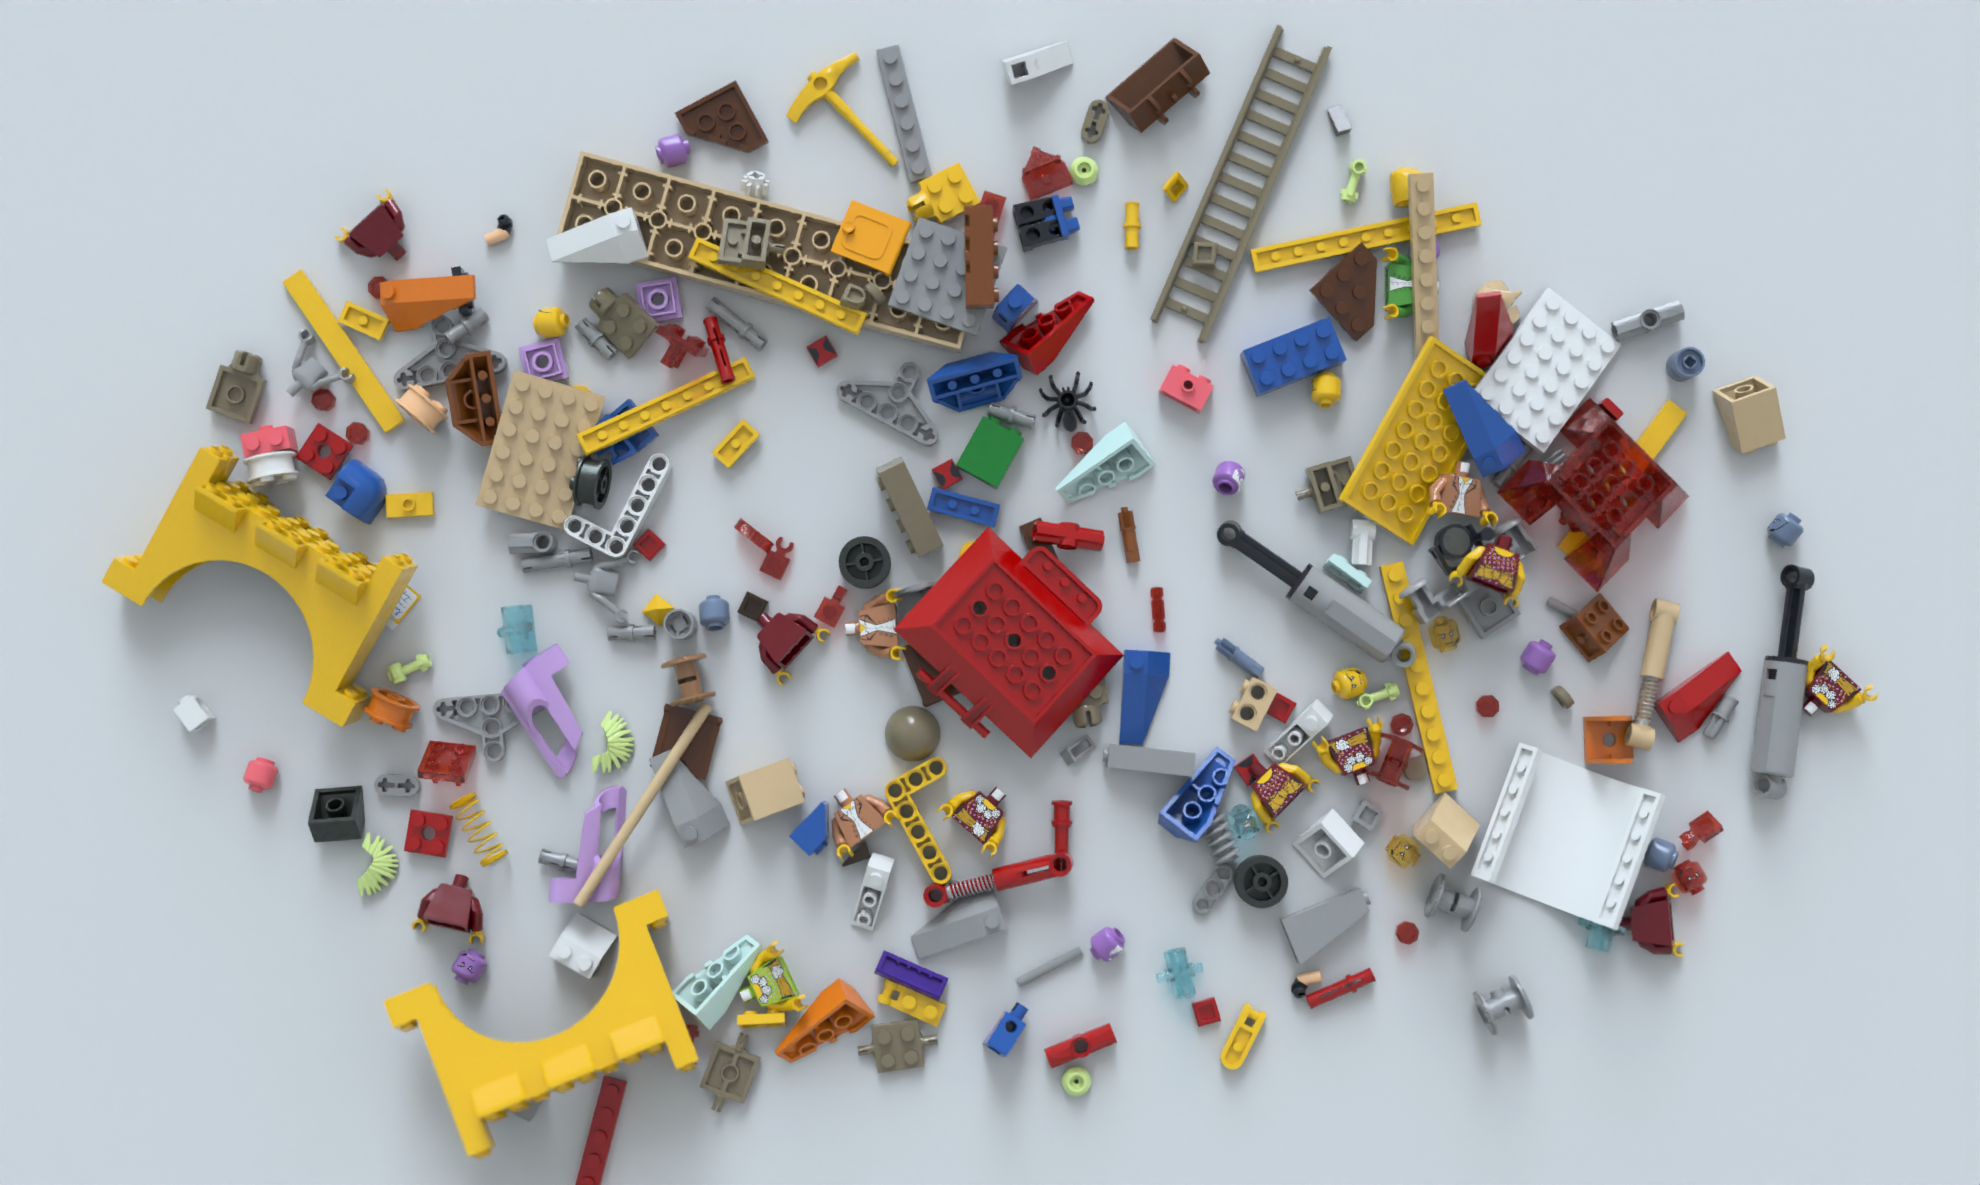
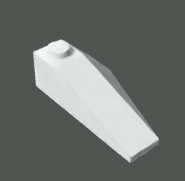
M632 207L610 213L546 239L552 262L629 264L649 258L638 219Z

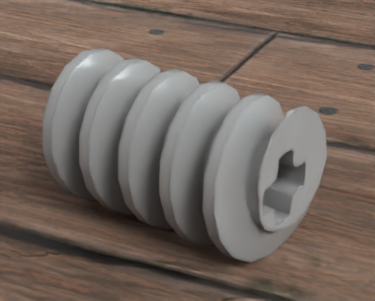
M1224 812L1215 814L1211 826L1203 836V839H1211V842L1206 847L1215 849L1210 854V857L1218 856V859L1213 863L1214 865H1221L1239 857L1235 856L1240 851L1239 847H1231L1236 843V839H1228L1233 833L1232 830H1224L1229 825L1228 821H1221L1225 817Z

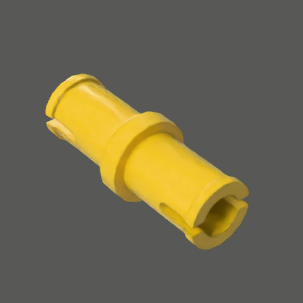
M1130 201L1125 203V222L1123 223L1125 250L1139 249V230L1141 229L1139 202Z

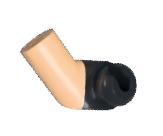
M500 215L497 219L498 226L496 231L484 235L489 246L506 240L509 237L513 222L508 215Z
M1320 970L1298 974L1291 985L1292 994L1296 998H1303L1306 995L1305 991L1309 984L1322 982Z

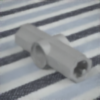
M1677 300L1611 322V331L1613 337L1618 342L1684 320L1685 311L1682 304ZM1644 316L1651 318V326H1647L1644 323Z

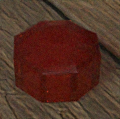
M383 276L373 277L368 283V292L375 299L380 300V282L388 280Z
M320 388L312 393L311 403L317 410L328 412L335 407L336 397L332 391Z
M353 422L346 427V438L350 443L363 445L369 440L370 430L364 423Z
M1078 432L1071 439V448L1076 454L1086 455L1093 448V438L1087 432Z
M1493 695L1481 696L1475 702L1476 712L1481 717H1493L1499 711V701Z
M1400 713L1392 716L1389 726L1393 734L1405 736L1411 733L1414 724L1410 716Z
M1403 921L1396 925L1395 936L1399 942L1410 945L1418 939L1419 930L1414 923Z

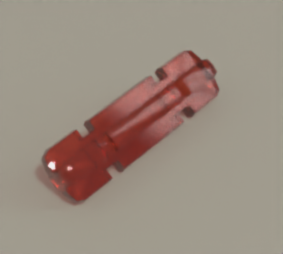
M1153 587L1150 589V595L1153 598V601H1151L1152 620H1154L1153 631L1161 633L1166 631L1164 600H1162L1164 596L1163 588Z

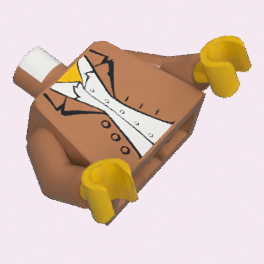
M1457 461L1454 475L1442 473L1429 488L1430 505L1428 514L1432 516L1437 512V518L1442 517L1446 512L1478 518L1480 515L1483 516L1480 519L1481 526L1486 527L1490 522L1493 527L1498 522V516L1490 510L1480 479L1468 477L1470 463Z
M894 588L874 596L863 604L862 610L858 611L859 621L845 622L846 636L860 635V644L864 645L866 651L879 658L904 661L905 658H901L899 652L906 650V648L899 646L898 634L893 630L897 626L895 602H901L903 599H896L895 592L899 591L900 588Z
M843 789L834 796L841 806V809L834 813L835 817L832 820V837L837 847V855L841 861H844L842 856L845 852H849L850 856L853 857L854 854L850 849L884 823L894 827L891 824L892 818L896 817L901 820V816L880 798L870 794L865 796L860 794L855 799H852L847 790Z

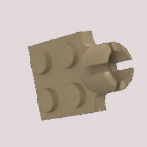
M603 288L594 295L596 300L591 299L589 302L590 308L600 319L596 327L628 359L633 358L659 324L628 293H623L621 297H618L610 288Z
M237 350L229 366L220 365L206 409L252 424L267 380L259 376L263 359L249 352Z
M1105 677L1072 712L1074 724L1077 728H1086V715L1089 717L1090 727L1101 723L1100 707L1103 704L1109 703Z

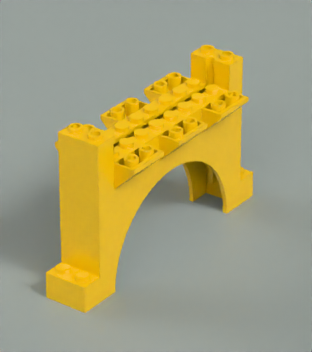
M224 445L200 447L143 555H125L114 558L102 583L138 605L144 606L149 596L162 602L169 590L185 574L210 561H233L254 567L266 573L292 596L299 606L310 631L313 647V670L311 681L302 703L341 727L359 721L364 712L363 707L368 705L372 697L366 694L367 691L363 687L353 686V683L418 565L412 562L413 558L405 553L384 556L379 563L375 564L368 561V557L361 552L355 551L345 554L339 550L340 547L337 544L333 543L334 540L328 537L329 534L325 530L311 527L308 525L309 521L301 516L285 518L279 514L280 510L274 507L275 504L268 501L269 497L265 494L251 491L249 489L250 486L243 481H227L239 460V457L233 454L234 451Z
M658 889L613 907L619 930V953L612 980L605 994L591 1012L581 1021L557 1035L531 1042H505L485 1037L462 1023L447 1007L436 985L432 986L430 982L383 1001L394 1029L409 1032L418 1028L419 1024L468 1157L475 1156V1159H481L492 1154L491 1149L496 1147L487 1121L496 1122L506 1118V1112L508 1111L516 1113L530 1107L529 1103L532 1101L538 1103L550 1098L549 1093L553 1091L563 1094L575 1089V1083L587 1084L598 1079L596 1075L601 1073V1071L608 1074L619 1069L618 1064L620 1063L632 1065L641 1061V1056L648 1053L653 1056L664 1051L663 1046L667 1045L676 1070L682 1069L684 1073L696 1068L695 1063L699 1062L698 1056L648 931L649 928H653V931L666 926V921L670 920Z

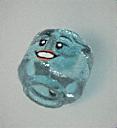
M1239 804L1233 807L1228 814L1229 827L1233 832L1232 834L1238 839H1252L1261 829L1260 820L1252 806Z

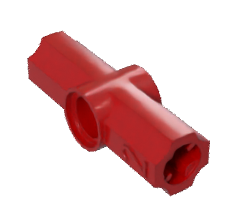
M1036 520L1032 529L1033 542L1057 545L1058 548L1064 550H1076L1079 548L1100 552L1104 544L1105 535L1104 531L1079 527V524L1072 522L1056 524Z
M1107 1023L1085 1033L1076 1034L1070 1039L1045 1048L1044 1051L1052 1069L1077 1058H1084L1092 1052L1117 1043L1110 1023ZM1084 1040L1087 1043V1048L1081 1052L1075 1050L1074 1044L1076 1041Z

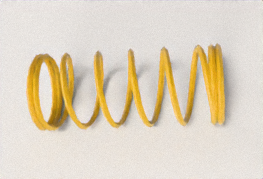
M472 792L451 803L449 808L453 810L469 805L456 816L455 820L458 821L475 816L462 827L461 831L466 832L483 826L469 837L468 842L472 843L489 837L474 850V853L478 854L494 849L480 861L481 867H485L507 855L508 851L505 849L489 857L500 849L504 843L477 851L482 845L495 837L498 832L471 840L477 833L492 823V821H488L478 826L464 829L486 811L482 810L469 816L458 818L467 809L479 802L480 799L469 802L477 796L476 792Z

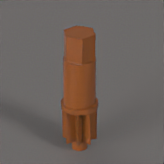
M1122 507L1121 512L1118 513L1126 561L1127 563L1140 561L1133 512L1128 511V507Z

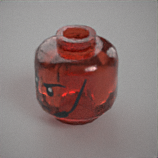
M1688 859L1673 868L1674 872L1671 877L1681 893L1686 894L1690 892L1693 896L1705 889L1703 884L1708 881V878L1698 862H1691Z

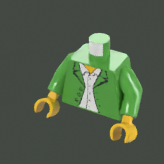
M1394 247L1384 248L1383 250L1387 251L1388 257H1382V261L1391 262L1385 267V306L1382 309L1388 311L1389 315L1385 316L1384 320L1407 318L1413 314L1411 259L1398 253ZM1437 280V290L1439 293V281Z

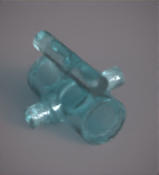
M532 605L501 607L503 626L497 630V635L505 638L507 654L537 651Z
M1582 917L1578 920L1579 925L1585 926L1589 930L1585 946L1600 951L1610 952L1613 936H1624L1626 931L1625 927L1619 926L1618 930H1614Z
M1185 947L1164 951L1167 969L1163 973L1156 974L1157 982L1167 981V983H1171L1175 999L1194 997L1196 991L1192 977L1196 973L1203 972L1202 963H1189Z

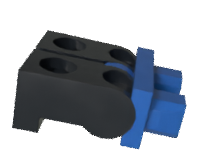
M1057 194L1013 205L1012 212L1017 230H1019L1018 234L1023 252L1060 240H1067L1069 235L1080 230L1077 217L1065 220L1064 217L1065 212L1074 210L1072 197L1059 198Z

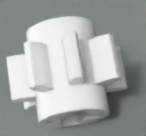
M751 171L747 176H743L740 191H746V196L762 199L763 195L766 196L767 191H769L770 181L764 180L765 175L763 173Z

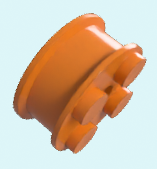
M372 687L371 692L373 695L369 705L363 707L364 712L370 715L369 720L383 725V722L392 725L393 729L400 732L411 729L413 727L411 723L415 711L420 710L421 706L412 699L394 691Z

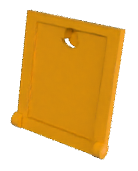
M852 200L830 252L881 271L886 276H891L912 223Z

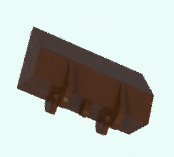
M1173 38L1105 98L1130 126L1142 133L1156 120L1166 125L1169 120L1164 113L1187 93L1197 98L1200 92L1195 86L1206 78L1210 72L1200 53L1178 39Z

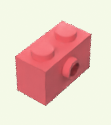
M1178 364L1177 366L1172 365L1159 389V393L1200 413L1214 386L1210 384L1211 380L1202 375L1196 377L1190 374V369Z
M273 425L261 426L259 431L240 435L245 458L270 452L298 451L295 431L287 425L273 428Z

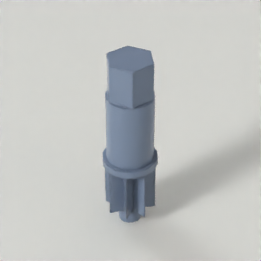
M1217 638L1214 644L1217 645L1215 649L1226 656L1229 661L1234 662L1256 679L1260 677L1265 669L1227 639L1223 638L1221 640Z

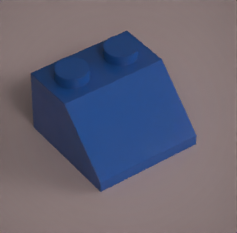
M822 801L789 836L809 856L813 853L818 855L828 845L826 840L829 837V804L826 801Z

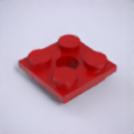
M317 423L295 458L327 479L332 480L354 445L320 423ZM324 446H329L331 449V453L327 458H322L320 454Z
M411 809L404 851L446 858L453 816ZM428 826L432 827L435 831V836L432 840H428L424 836V830Z

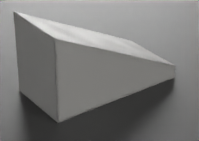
M1085 735L1061 752L1060 755L1066 764L1070 765L1093 749L1095 745L1089 736Z

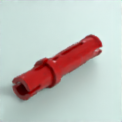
M706 317L703 320V324L708 335L707 343L712 348L721 383H732L735 381V376L724 344L725 336L720 331L717 317Z
M1369 967L1352 976L1348 974L1343 980L1305 995L1310 1008L1313 1009L1351 991L1355 993L1358 988L1375 982L1376 979L1371 968ZM1358 979H1361V981H1359V982H1356V983H1354V984H1352V985H1349V986H1347V987H1345V988H1342L1344 985H1347V984H1349V983H1351V982H1354V981H1356V980H1358ZM1335 989H1339L1338 991H1336V992H1334V993H1331V994H1329V995H1327V996H1324V997L1320 998V996H1322V995H1324V994H1326V993H1328V992H1331V991H1333V990H1335Z

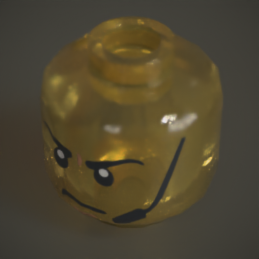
M1447 616L1433 619L1434 623L1428 627L1432 647L1439 649L1440 652L1456 649L1458 647L1457 644L1461 641L1457 622L1453 619H1447Z
M1405 834L1394 835L1385 848L1387 859L1402 869L1407 868L1409 865L1414 867L1422 856L1418 853L1420 850L1419 843Z

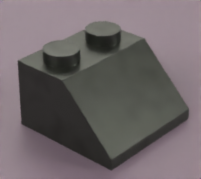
M362 786L315 789L308 819V826L314 842L362 839L365 823Z

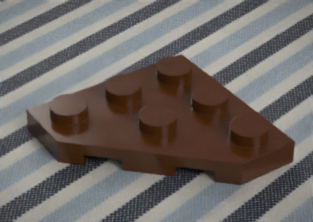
M736 80L675 112L688 136L750 153L769 143Z
M1362 242L1309 290L1354 341H1358L1374 326L1377 259Z

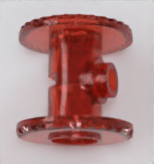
M1381 733L1380 736L1391 742L1379 773L1366 769V774L1393 787L1409 790L1410 786L1399 780L1403 771L1408 766V758L1411 751L1424 754L1425 750L1403 738Z

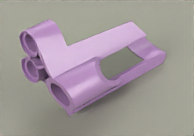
M558 643L522 664L524 668L504 686L501 694L557 777H566L575 763L579 748L578 744L583 732L551 676L570 663ZM544 707L547 708L565 735L563 746L557 756H555L532 721V715Z
M611 786L603 790L595 798L594 807L584 813L576 877L551 878L548 902L574 903L573 901L603 856L598 855L601 814L608 809L616 808L614 838L625 822L627 790L623 786ZM623 847L587 902H605L616 899L619 896Z

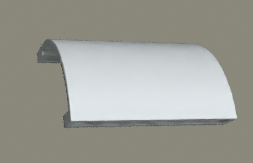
M1519 742L1471 875L1573 915L1618 930L1666 796L1592 772L1543 753V750Z

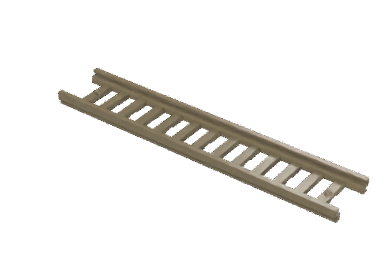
M1277 25L1150 318L1152 322L1158 323L1162 311L1166 307L1204 324L1197 340L1201 343H1205L1332 50V47H1323L1317 63H1314L1278 48L1277 45L1284 31L1280 25ZM1272 57L1312 73L1308 84L1268 68ZM1263 78L1303 94L1299 105L1259 89ZM1254 98L1293 114L1294 117L1290 126L1250 110ZM1245 119L1284 135L1281 147L1242 131L1241 128ZM1236 140L1276 156L1272 168L1233 152L1232 149ZM1227 161L1267 177L1263 189L1224 173L1223 170ZM1218 182L1258 198L1254 209L1214 193ZM1209 203L1248 218L1249 221L1245 230L1205 214ZM1200 223L1240 240L1236 251L1218 244L1217 255L1231 261L1227 272L1213 267L1192 266V258L1187 256L1191 244L1194 245V242L1214 243L1196 235ZM1182 265L1221 281L1222 284L1218 293L1178 277ZM1173 286L1212 302L1213 305L1209 314L1169 298Z

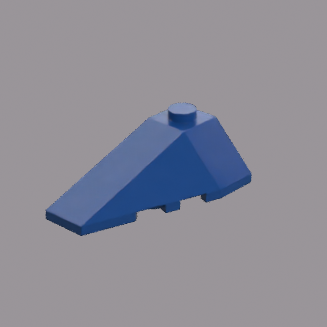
M1124 650L1119 744L1143 745L1169 678L1170 653Z
M1217 746L1194 772V776L1187 780L1159 812L1158 824L1175 837L1196 843L1213 822L1236 760Z

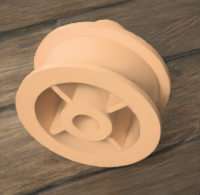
M408 384V391L399 400L395 398L394 401L417 423L434 435L435 431L433 429L443 418L448 419L446 415L448 410L438 401L428 399L430 394L421 386Z

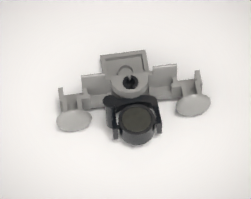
M1516 516L1501 524L1495 531L1490 527H1485L1481 532L1477 533L1472 523L1465 526L1451 524L1441 528L1436 533L1434 547H1431L1428 551L1445 575L1449 577L1451 572L1457 571V567L1448 566L1445 559L1457 560L1465 557L1471 552L1473 544L1476 548L1484 546L1482 541H1491L1500 534L1513 539L1509 550L1520 555L1519 561L1526 558L1525 556L1530 552L1539 549L1531 534L1528 535L1520 523L1524 518ZM1463 575L1462 585L1464 589L1462 591L1456 587V583H1453L1435 596H1432L1425 585L1430 580L1422 578L1408 585L1399 594V599L1408 596L1415 607L1412 613L1420 625L1427 623L1430 618L1457 603L1480 640L1486 638L1521 614L1517 607H1513L1512 599H1509L1505 606L1502 600L1504 594L1466 580V575Z

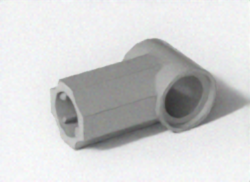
M543 531L538 533L509 534L508 538L510 554H551L558 546L556 537ZM544 537H548L549 545L547 548L542 549L540 545L541 540Z

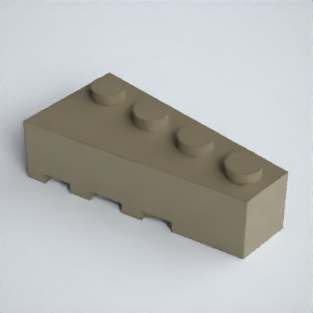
M902 457L876 468L880 476L876 478V481L881 491L886 489L890 497L886 501L891 512L897 511L900 519L896 520L901 533L906 531L909 540L906 543L911 554L916 552L918 557H921L944 546Z

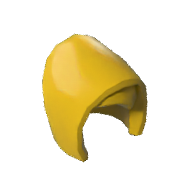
M1408 167L1398 168L1391 172L1389 184L1393 206H1409L1408 174L1423 172Z

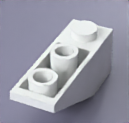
M1066 40L1001 60L1007 83L1013 85L1073 63L1068 41Z
M1316 699L1263 752L1277 765L1286 763L1330 722L1333 714Z
M872 852L851 920L852 925L873 931L895 859Z

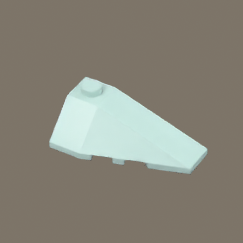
M1124 422L1098 442L1056 487V491L1069 504L1095 494L1096 490L1103 487H1115L1116 482L1128 478L1129 481L1136 479L1156 464L1137 435Z
M745 935L725 949L723 956L712 962L710 960L704 964L706 968L696 975L694 973L688 975L673 991L675 1000L696 1020L710 1030L727 1011L762 946L750 936Z

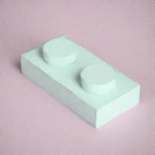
M1334 553L1325 562L1323 568L1361 594L1372 580L1368 578L1365 572L1355 569L1348 564L1349 562L1346 558Z

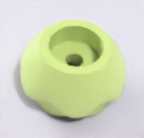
M1080 157L1071 164L1069 174L1071 179L1078 185L1085 186L1092 184L1097 179L1098 166L1091 158Z
M1081 1066L1070 1067L1064 1072L1061 1080L1062 1086L1072 1096L1083 1095L1090 1088L1091 1076Z

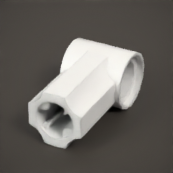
M1351 519L1349 533L1350 540H1352L1350 565L1371 566L1376 523L1371 520Z

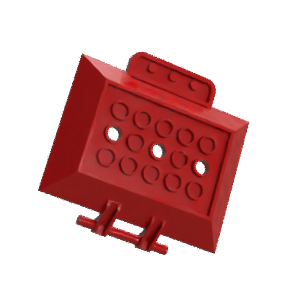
M989 527L893 629L939 672L935 678L931 677L923 668H920L915 674L927 685L926 688L935 697L939 696L961 717L960 720L967 727L973 728L984 739L990 734V731L979 721L986 716L1030 758L1037 753L1124 656L1091 624L1101 613L1102 602L1081 580L1045 547H1034L1022 559ZM975 602H982L984 604L985 612L982 615L974 613L973 604ZM1010 634H1015L1019 637L1020 642L1016 648L1009 646L1007 642ZM1046 666L1051 667L1054 671V676L1051 680H1046L1042 676V670ZM951 683L974 706L967 710L945 688Z

